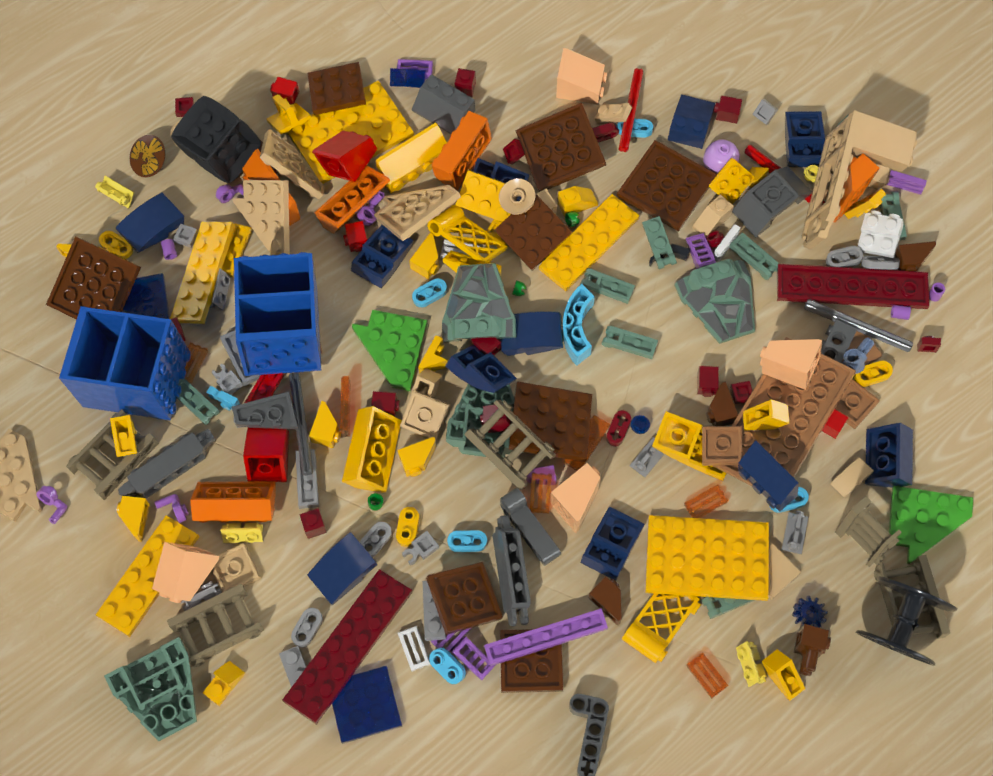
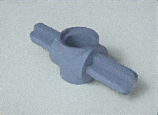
M865 338L857 349L853 348L846 351L842 364L856 370L855 374L862 372L865 368L864 362L867 360L866 355L874 346V341L870 338Z

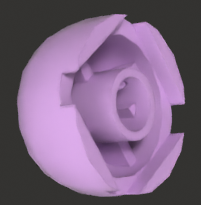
M722 139L712 142L704 153V167L718 174L731 158L739 163L740 154L738 148L728 140Z

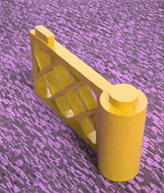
M450 206L427 223L430 233L434 236L442 235L480 264H487L506 251L507 246L505 242L498 237H493L465 217L462 208L459 206ZM465 224V225H467L470 229L461 228V225ZM450 233H459V236H453ZM463 234H471L472 238L463 237ZM475 235H481L484 239L476 238ZM464 243H473V247L467 246ZM477 244H484L486 248L477 247ZM489 245H494L498 249H492ZM478 253H486L487 257L483 258Z
M653 594L635 621L627 629L622 640L654 663L657 661L662 662L668 653L665 649L690 613L695 615L701 606L698 603L700 598L685 595L665 596L664 594L657 597L659 594ZM688 597L693 603L689 607H681L680 598ZM676 598L678 608L668 609L666 600ZM662 600L664 610L654 611L652 603ZM679 612L681 620L671 623L669 613ZM665 614L667 624L656 625L655 615ZM651 616L653 626L646 627L639 621L642 617ZM668 627L670 636L665 640L659 636L658 629Z

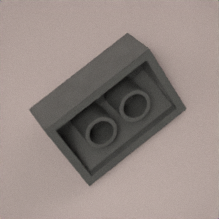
M431 74L420 87L412 111L433 124L437 123L441 129L452 134L459 126L461 118L468 111L475 112V99Z

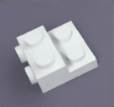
M875 210L865 213L857 247L863 253L894 258L903 229V219L897 214L884 216L881 212Z

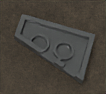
M289 392L232 406L237 427L298 429Z

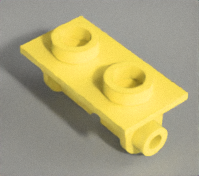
M104 176L103 182H97L95 188H97L98 192L105 194L128 209L130 208L134 195L133 191L107 176Z
M259 522L245 523L244 528H241V523H226L220 530L223 543L263 542V524H259Z
M747 641L736 647L737 656L741 662L748 687L756 683H765L767 676L762 663L755 664V661L761 660L757 645H754V642L748 643Z

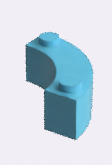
M583 284L572 293L568 300L562 327L565 349L576 366L591 355L592 345L585 337L582 322L587 312L594 306L595 296Z

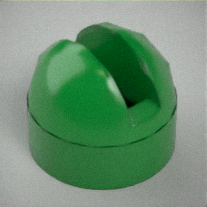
M577 212L565 214L568 227L579 224L580 219L577 218L579 216Z
M516 280L512 295L523 296L525 292L521 290H527L526 285Z
M377 493L371 494L368 497L369 508L373 511L380 510L383 506V497Z

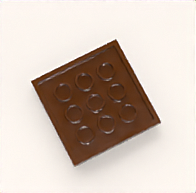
M582 102L515 130L539 192L551 189L607 165Z
M654 140L617 192V197L654 218L660 216L664 224L679 232L709 189V184L717 174Z
M75 236L46 305L76 320L80 307L122 312L141 267Z
M517 381L513 413L544 443L548 442L555 449L553 451L556 454L555 457L586 462L592 394ZM519 428L510 436L508 447L510 450H514L526 437ZM532 441L523 452L537 454L541 449Z

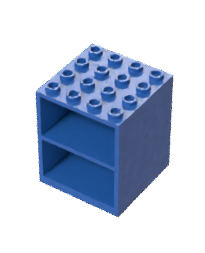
M282 253L271 256H241L234 258L236 344L245 376L322 371L318 290L312 253Z
M80 307L59 379L82 407L111 412H119L122 409L125 414L171 420L172 414L176 412V397H179L181 394V386L178 385L179 380L185 378L186 362L190 360L191 353L171 319Z

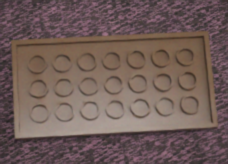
M821 354L806 390L763 374L732 425L742 426V457L751 445L757 441L794 478L850 384L856 370ZM771 399L788 405L789 424L777 429L744 430L743 411ZM738 465L714 466L750 486L753 485L748 479L744 480L739 475Z

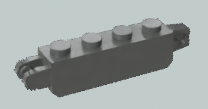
M207 429L197 435H194L193 432L186 434L176 444L166 447L160 455L150 458L145 465L132 470L130 475L127 476L129 481L118 489L119 495L129 497L140 495L141 498L147 499L206 459L207 452L205 449L216 440L211 431Z
M508 515L500 516L497 519L498 527L495 528V533L492 537L504 613H507L510 626H516V612H519L521 625H527L529 623L527 608L530 607L531 599L520 531L518 528L511 526Z

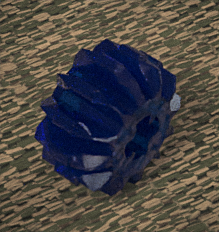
M807 596L806 600L800 598L798 600L799 604L793 606L796 611L792 613V616L798 617L795 620V624L801 622L802 626L807 624L821 628V623H825L827 620L824 616L828 614V611L822 610L825 603L818 604L819 599L817 597L813 601L810 596ZM807 610H810V613L813 612L814 615L809 617V614H806Z

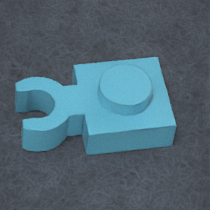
M212 386L206 392L210 398L220 401V405L226 410L230 411L232 406L240 405L238 398L222 390L219 391Z

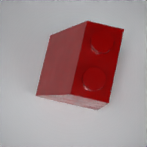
M343 130L316 147L312 153L328 175L356 182L378 148L370 136Z
M248 427L243 452L248 482H287L289 429Z

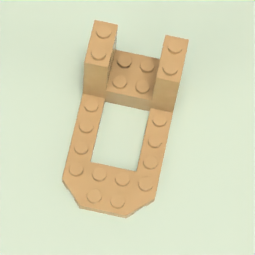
M854 110L826 136L801 235L802 239L806 240L803 243L805 248L812 249L827 238L829 229L841 209L839 202L845 192L843 185L849 176L847 169L855 156L858 158L864 153L880 168L868 185V187L879 190L889 182L888 173L890 168L902 172L911 166L913 162L912 152L917 145L916 131ZM831 176H832V180H831V184H830V188H829V192H828V189H826V186H827V183H829V181H830V179H831ZM827 196L826 202L822 205L823 200Z

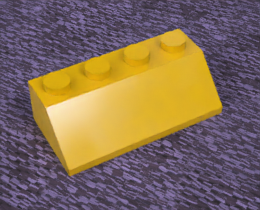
M437 123L432 124L376 159L377 171L390 179L386 185L390 193L402 189L405 184L416 180L419 175L432 170L433 160L439 156L443 145L447 144Z
M374 406L358 409L342 478L343 483L358 489L386 493L402 420Z

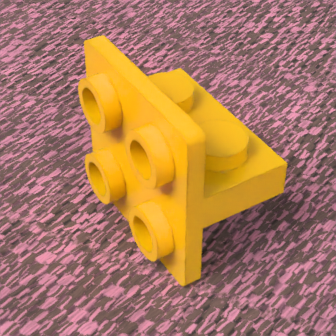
M277 94L272 99L278 113L268 117L266 120L276 131L282 134L289 132L297 125L306 123L311 116L299 104L290 105L286 98L283 99Z
M731 158L709 184V188L716 194L722 195L733 205L752 182L754 176L735 159Z

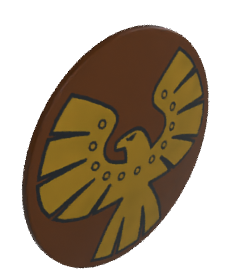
M144 135L133 144L129 159L132 170L138 176L152 177L160 171L166 155L163 142L157 136Z

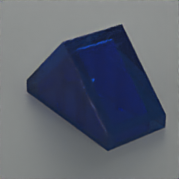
M390 68V86L420 88L425 82L426 70Z

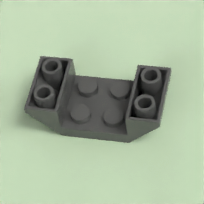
M788 166L774 170L746 192L733 208L732 213L756 238L770 227V223L775 217L794 202L797 204L802 202L812 194V191Z

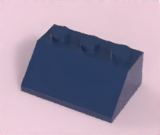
M901 422L866 429V464L874 470L865 480L866 485L890 488L893 486L905 487L912 485L913 429Z
M755 441L739 461L738 473L744 480L748 479L753 484V489L759 495L762 493L767 498L766 502L771 508H776L780 512L798 497L799 482Z

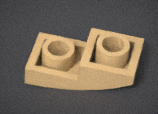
M857 458L830 485L846 498L874 470L862 459Z

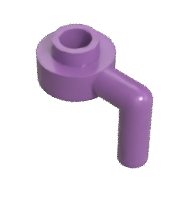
M238 184L234 187L222 185L217 189L216 198L221 203H227L238 192L243 196V185Z
M378 192L369 202L368 206L362 207L357 213L359 221H363L364 225L370 226L375 222L374 214L376 212L374 208L385 197L383 192Z
M42 486L36 495L44 504L57 507V510L49 518L52 524H56L67 510V505L58 499L57 491L53 487Z
M172 494L154 502L157 509L172 503V508L178 522L181 523L187 520L186 516L189 515L185 504L181 505L177 494Z

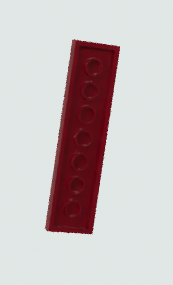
M778 264L777 301L807 302L810 299L817 303L878 307L899 305L913 309H928V272Z
M379 569L282 701L317 725L412 594V589Z

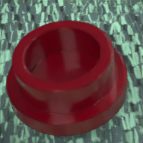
M715 230L708 234L706 240L710 247H718L725 236L722 232Z

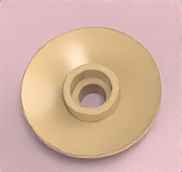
M524 179L508 181L503 185L499 193L501 207L507 213L513 215L527 212L533 206L536 198L533 186ZM518 196L522 197L520 201H516Z

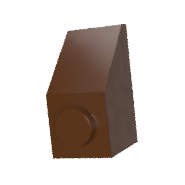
M936 241L899 245L895 257L900 259L898 270L918 271L936 246Z
M726 381L721 383L706 413L708 422L712 423L713 426L733 424L738 416Z
M605 577L589 593L588 598L599 609H602V612L618 626L622 619L620 586L614 579L611 578L609 580Z

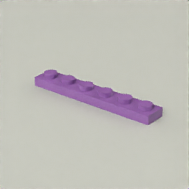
M598 609L486 644L484 648L489 664L493 666L608 630V626L602 609Z

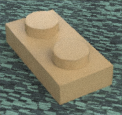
M629 103L600 105L594 120L598 124L626 122L632 107Z

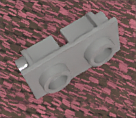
M221 268L218 271L210 308L217 306L224 310L231 277Z
M654 437L630 464V467L643 477L649 474L664 455V453L652 447L655 440Z
M804 512L788 513L782 550L802 554L808 517L804 516Z
M209 581L200 586L201 590L195 593L191 601L182 600L180 604L184 602L186 604L183 606L184 611L201 604V599L203 598L207 601L221 594L220 588L217 590L215 588L218 586V583Z

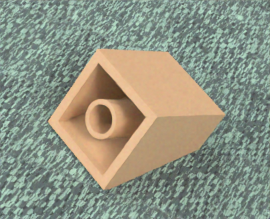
M563 48L557 77L556 98L598 104L599 97L603 98L604 94L602 83H606L607 72H604L605 65Z
M822 340L770 341L767 347H763L760 354L762 358L760 362L762 374L806 390L821 357Z
M588 463L551 492L550 505L575 533L579 531L599 489L600 473L594 466L591 467Z
M164 542L152 589L158 591L159 596L170 598L169 601L181 603L182 600L191 601L218 562L219 556L199 547Z

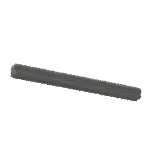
M808 299L804 306V309L834 322L836 319L857 328V331L906 352H910L912 349V341Z
M295 372L289 374L293 409L298 425L296 432L303 475L307 476L313 474L300 376L299 373Z

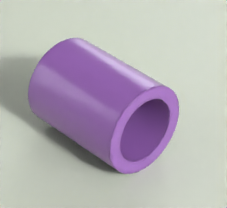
M172 239L163 240L161 247L164 258L166 260L175 259L177 252L174 241Z
M939 282L933 284L929 291V299L934 302L939 301L945 292V286Z
M893 305L891 318L909 320L911 307Z

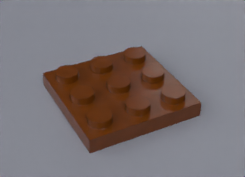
M359 62L307 73L314 115L366 105Z
M537 194L533 206L527 212L519 215L511 214L494 230L531 271L572 234V231Z
M483 562L426 577L446 635L499 621L503 618Z
M534 629L500 630V640ZM562 644L502 662L501 693L563 692Z

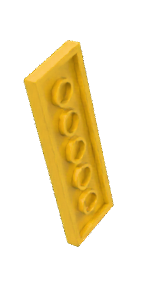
M611 194L539 265V270L564 291H567L585 273L586 269L590 268L639 219L640 215Z
M201 222L170 319L178 317L180 323L205 324L214 294L218 271L223 267L236 226L233 222Z
M166 515L95 615L130 637L159 596V592L153 590L152 587L164 542L194 546L200 536Z

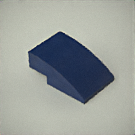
M785 112L787 166L808 167L816 165L819 167L825 142L822 112Z
M477 158L472 169L473 172L503 183L513 179L528 181L530 175L497 161L495 164H492L480 158ZM518 196L516 201H520L522 197Z
M161 192L126 216L116 226V230L137 253H140L167 239L169 233L179 228L180 224L184 225V215Z
M381 225L362 245V251L351 262V271L382 289L404 260L414 240L407 238L402 241L385 226Z
M527 312L514 314L516 318V338L501 339L502 352L506 356L522 353L532 355L563 348L561 313Z
M475 345L452 355L445 365L461 380L491 393H495L517 379L491 352L484 355Z
M609 506L593 534L580 563L616 581L645 524Z
M350 532L320 559L307 576L329 603L334 605L363 580V577L377 566V563Z

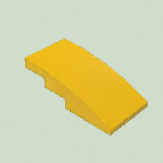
M666 411L652 447L691 468L723 481L726 476L725 472L714 466H702V425Z

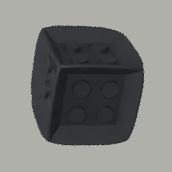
M202 96L191 106L171 135L174 143L187 156L195 160L197 164L213 176L226 183H231L241 174L242 168L248 159L261 145L259 137L244 121L239 119L228 108L207 96Z

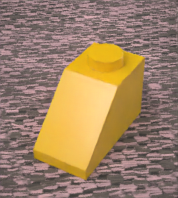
M573 186L558 192L557 203L564 217L569 212L578 213L598 206V202L589 188Z
M432 233L427 236L409 260L410 269L427 279L435 275L440 268L434 235Z
M771 399L743 411L744 430L777 429L789 424L788 405Z
M321 401L309 437L312 443L334 448L335 442L338 443L340 440L341 432L326 402Z
M434 437L397 450L406 477L418 476L426 469L436 448Z
M122 496L121 502H118L117 513L133 536L142 542L150 504L146 498Z
M778 649L761 661L768 676L789 701L806 689L792 659Z

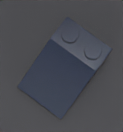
M681 94L670 126L668 141L703 149L715 103Z

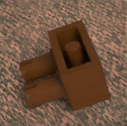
M804 624L797 633L793 653L802 655L800 674L811 676L812 672H815L818 658L825 654L826 649L828 650L830 647L831 637H828L829 630Z

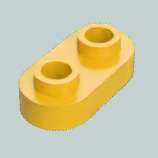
M105 231L99 236V243L103 249H110L115 255L124 259L129 258L133 254V247L115 232Z
M878 361L865 365L862 372L854 375V379L862 387L871 386L888 380L892 375L893 368L887 361ZM861 376H865L867 380H863Z
M413 507L402 509L399 515L396 539L403 547L411 546V542L417 536L420 518L418 511ZM412 514L413 517L411 519H407L406 515ZM407 532L409 533V536L407 538H404L402 536L403 533Z

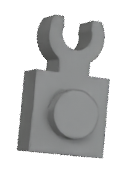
M220 364L222 368L220 373L212 370V374L218 379L216 383L224 392L232 395L244 386L232 370L228 372L223 364Z
M426 531L411 542L414 548L404 550L402 555L406 557L408 554H411L413 558L408 563L413 565L416 563L417 557L421 556L424 560L439 549V545L429 532Z

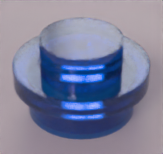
M638 415L631 420V429L636 434H644L650 428V422L645 416Z

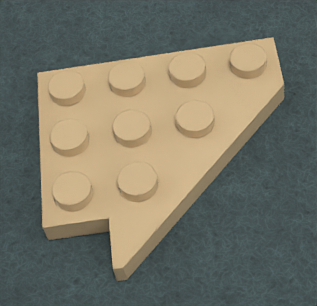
M269 129L264 136L260 153L261 160L266 165L274 167L280 175L288 177L294 185L302 187L311 197H316L320 200L324 195L325 186L318 180L288 134L285 133L280 137Z
M243 180L244 198H233L234 204L271 255L290 254L288 180Z
M450 185L389 195L382 199L386 206L375 213L374 216L377 221L404 241L447 207L454 204L461 196Z
M8 429L0 440V514L16 522L26 505L39 512L42 511V507L36 495L38 488L27 439L23 435Z

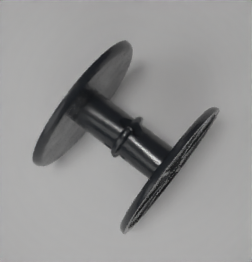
M878 576V582L905 595L897 615H893L895 621L889 636L885 639L863 630H857L855 633L900 654L935 666V662L932 659L907 648L915 627H919L917 623L924 604L950 612H955L958 608L924 591L889 578Z

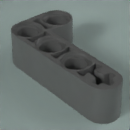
M517 487L500 498V506L506 516H509V520L514 527L519 529L522 538L544 566L561 555L557 545L528 508L524 495Z
M575 694L570 699V712L573 715L587 718L577 767V776H584V772L581 770L585 769L587 761L591 762L589 771L592 772L588 776H595L609 705L602 698ZM576 700L582 701L584 708L580 710L575 709L573 702ZM601 705L604 707L605 712L597 714L594 712L593 707ZM597 725L601 732L593 735L589 731V727ZM587 746L595 747L596 754L593 756L587 755L585 748Z

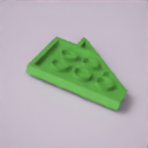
M372 310L368 326L352 324V329L391 387L411 391L427 327V320Z
M899 486L892 487L889 533L893 535L898 530L902 532L898 536L900 541L896 546L908 547L907 564L912 563L918 556L924 554L972 517L973 497Z

